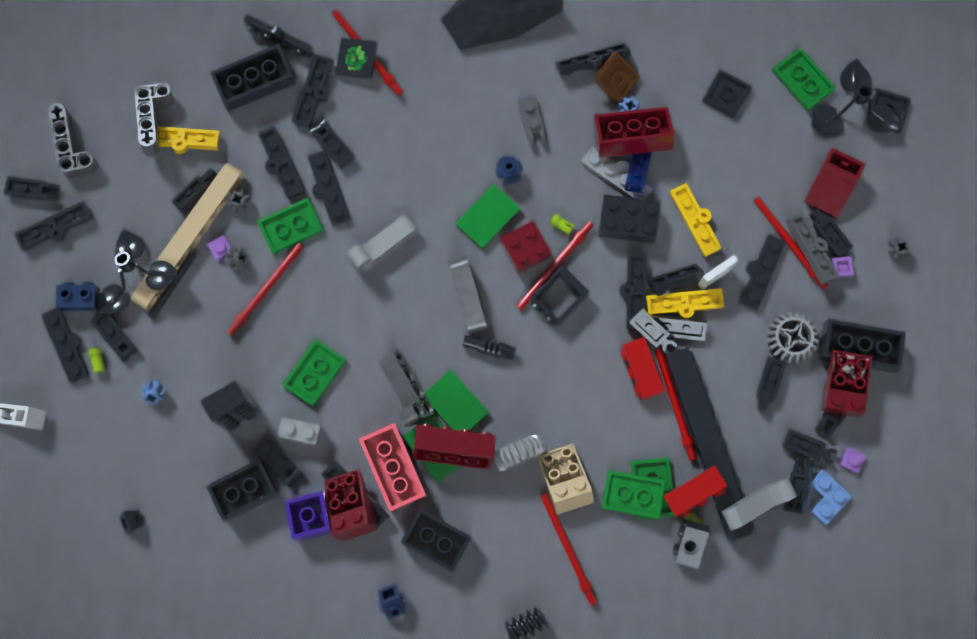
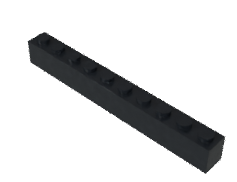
M688 347L668 353L664 357L703 472L716 465L728 484V487L725 488L726 493L717 498L715 495L712 496L727 541L754 534L753 529H755L752 520L737 529L730 530L722 514L723 510L741 500L739 493L741 492V487L738 480L735 481L733 473H735L732 462H728L726 456L728 450L726 444L721 442L720 436L722 434L718 424L715 425L713 419L715 413L713 407L708 405L707 399L709 396L707 390L702 388L700 382L702 376L699 369L696 370L694 362H696L694 353L693 351L690 352Z

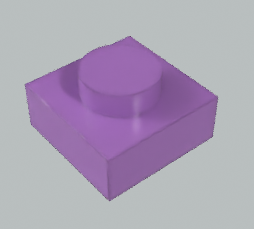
M224 235L207 244L217 262L225 258V254L229 253V249H231Z
M851 256L831 259L840 276L839 278L854 275Z
M847 447L839 466L857 474L866 455Z

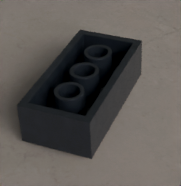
M280 44L210 72L227 112L296 84Z
M829 318L823 323L818 360L830 362L832 351L837 350L872 356V370L896 373L902 369L906 332Z
M236 380L200 400L211 422L226 431L237 429L240 426L239 423L244 420H252L257 416L256 413L260 411L250 392Z

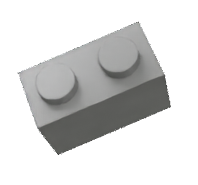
M282 417L277 436L280 439L319 447L323 428L317 424Z

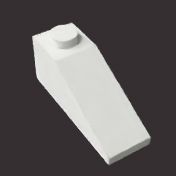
M0 403V424L36 430L43 429L46 411L27 406Z

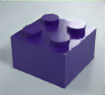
M324 491L284 501L292 540L301 542L332 534L326 493Z

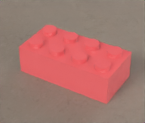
M395 423L359 438V442L389 512L392 513L427 497Z

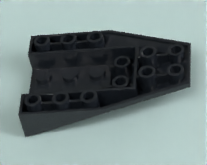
M458 0L441 18V22L459 50L517 38L562 12L564 1Z

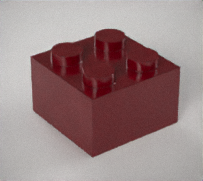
M534 220L500 237V245L517 275L551 258L552 252Z

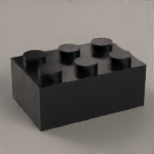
M604 194L598 236L654 244L657 237L661 202Z
M257 459L206 486L222 522L226 523L280 496L261 459Z
M420 508L400 543L453 573L472 537Z

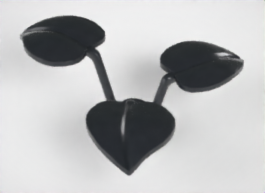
M858 58L850 62L840 76L841 86L845 90L854 89L855 94L852 101L838 114L832 106H820L815 110L811 121V127L821 134H835L843 127L841 115L854 103L858 105L867 103V110L870 114L866 118V123L872 131L887 133L900 128L897 116L887 105L877 103L871 109L872 100L870 97L873 93L870 87L871 76Z
M123 229L115 247V263L119 267L118 272L120 273L122 288L117 284L105 287L100 294L97 311L102 314H114L127 307L131 297L125 291L124 272H132L137 268L144 274H147L145 281L150 289L162 290L176 280L178 276L177 270L172 264L162 260L151 263L149 271L140 267L133 258H138L143 254L145 242L140 236Z

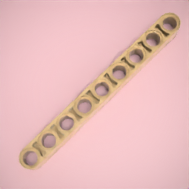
M229 163L223 166L156 261H166L172 264L178 271L188 254L193 251L229 200L227 196H231L233 190H236L245 175L244 172ZM146 274L132 294L131 300L142 308L150 310L165 289H150L145 281Z

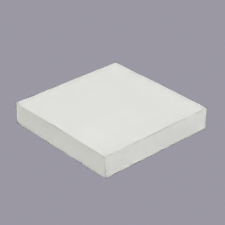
M735 255L704 275L697 284L698 287L704 290L731 271L738 262Z

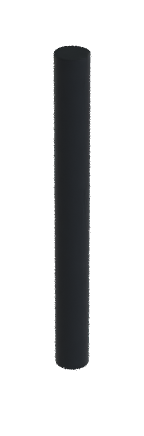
M188 254L177 271L178 276L176 280L166 287L148 314V317L153 320L156 318L196 258L194 254Z

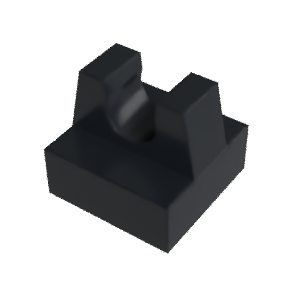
M128 510L119 516L125 535L133 533L145 525L144 521H135V516L140 514V510Z

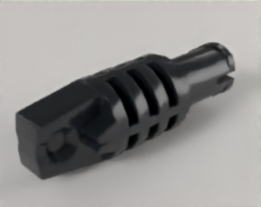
M465 335L462 347L477 350L482 355L485 353L486 356H497V359L514 360L516 347L501 341L497 343V340L493 342L492 339L487 340L485 337L477 339Z

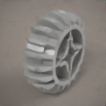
M788 312L786 316L781 314L779 319L775 318L773 320L774 324L769 325L772 331H768L767 335L772 338L767 339V343L773 344L769 347V350L775 348L776 352L773 355L777 356L780 354L781 361L787 357V363H791L792 359L795 364L799 363L800 359L804 362L807 360V357L813 355L811 351L815 352L817 350L815 345L819 343V340L815 339V337H818L819 333L813 332L817 326L813 325L811 327L812 319L805 321L806 315H802L799 318L798 312H795L793 316L791 312ZM784 324H796L793 330L781 328ZM802 329L806 333L807 341L806 338H804L801 334ZM795 332V334H794V335H795V336H794V339H795V340L790 344V342L792 341V340H791V338H792L791 335ZM779 334L780 337L783 338L785 341L784 347L781 345L779 341ZM794 345L804 347V350L800 352L790 351Z
M537 434L518 440L494 453V463L499 471L514 468L544 453V442Z

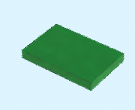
M801 47L771 70L806 112L836 90L832 82Z
M493 184L455 222V225L483 250L521 211V208Z
M309 198L257 220L272 255L324 232Z
M315 338L282 386L314 408L345 365L347 359Z
M451 369L424 392L433 409L453 430H471L489 414V411Z
M435 414L418 424H430L436 428L443 427ZM417 426L402 436L413 451ZM421 461L437 484L460 467Z
M669 457L630 461L631 474L666 480L665 495L673 491ZM664 498L661 518L675 516ZM636 515L637 520L652 519Z
M608 470L601 509L660 520L667 481Z

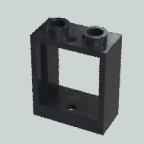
M562 265L531 297V307L538 313L541 311L546 316L545 320L551 326L556 325L559 327L589 296L590 290ZM560 278L579 298L557 318L539 299Z

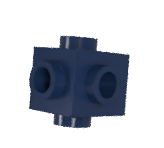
M509 155L501 157L495 169L498 180L501 179L503 185L517 182L521 179V171H523L520 160L516 161L514 155L511 157Z
M396 583L377 590L380 599L377 602L381 614L385 613L388 620L407 613L405 609V604H408L404 592H399Z

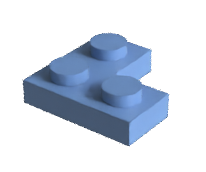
M822 469L812 479L811 487L823 498L810 512L820 522L827 525L852 496Z

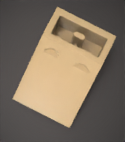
M573 443L537 456L557 515L594 503L592 489Z

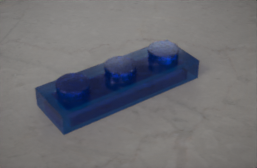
M653 152L632 154L625 191L644 193Z

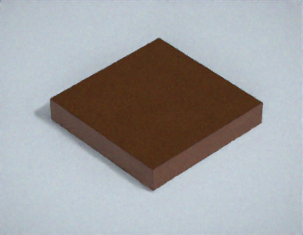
M616 51L611 54L592 81L616 105H619L641 76Z

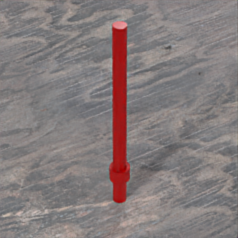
M338 10L333 11L332 15L350 38L362 40ZM376 58L374 67L384 78L385 84L388 87L390 86L397 96L402 95L404 91L396 83V78L391 73L389 74Z
M757 197L753 202L782 239L786 241V244L807 269V274L810 278L814 279L822 290L826 289L829 285L827 283L821 285L804 253L762 199Z
M590 221L573 235L572 241L516 305L517 309L522 311L530 302L531 297L547 282L576 246L586 239L585 236L594 226Z
M297 243L241 314L238 313L234 318V323L226 333L233 336L241 325L244 326L248 321V316L302 251L303 247Z
M662 348L657 349L655 354L682 439H680L682 446L686 449L689 461L696 460L692 445L694 442L692 436H689Z
M548 494L540 496L580 582L579 587L581 591H584L590 606L598 603L591 589L592 584L590 580H587Z

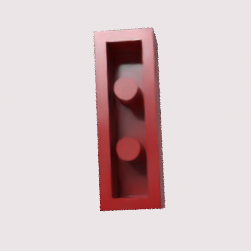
M645 337L623 344L622 350L619 352L622 361H626L628 365L626 371L629 379H633L635 384L633 390L636 398L639 397L641 401L663 394L665 390Z
M714 465L664 495V498L676 517L681 515L683 518L692 513L691 508L698 505L700 508L709 503L708 498L715 495L717 498L726 493L725 488L728 487V484L717 466Z

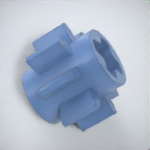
M634 96L628 99L624 97L623 103H619L618 108L622 109L620 112L640 110L641 108H638L640 101H636Z
M150 380L148 385L143 384L141 398H144L148 404L157 405L159 400L164 401L166 387H163L159 381Z

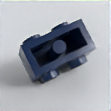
M63 282V285H57L55 308L60 311H97L101 288L95 285L94 282H83L82 285H75L74 282Z

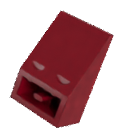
M831 148L826 154L803 203L838 219L866 163Z
M837 350L832 351L823 390L821 411L861 417L865 414L872 356Z
M360 469L324 481L333 537L344 542L378 530L375 511Z

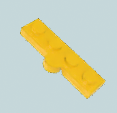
M158 126L160 147H172L176 154H183L188 148L218 151L220 131Z
M687 183L670 190L669 194L703 257L706 258L720 251L722 247L708 224L712 217L710 210L699 207Z
M722 288L669 293L661 296H646L647 312L651 315L678 313L681 318L690 319L694 311L722 309L725 307Z

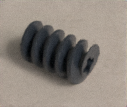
M533 607V614L527 610L526 617L519 614V621L514 617L511 618L512 624L504 621L505 629L510 639H521V635L528 639V632L534 636L535 628L542 632V625L547 629L549 628L542 611L536 607Z

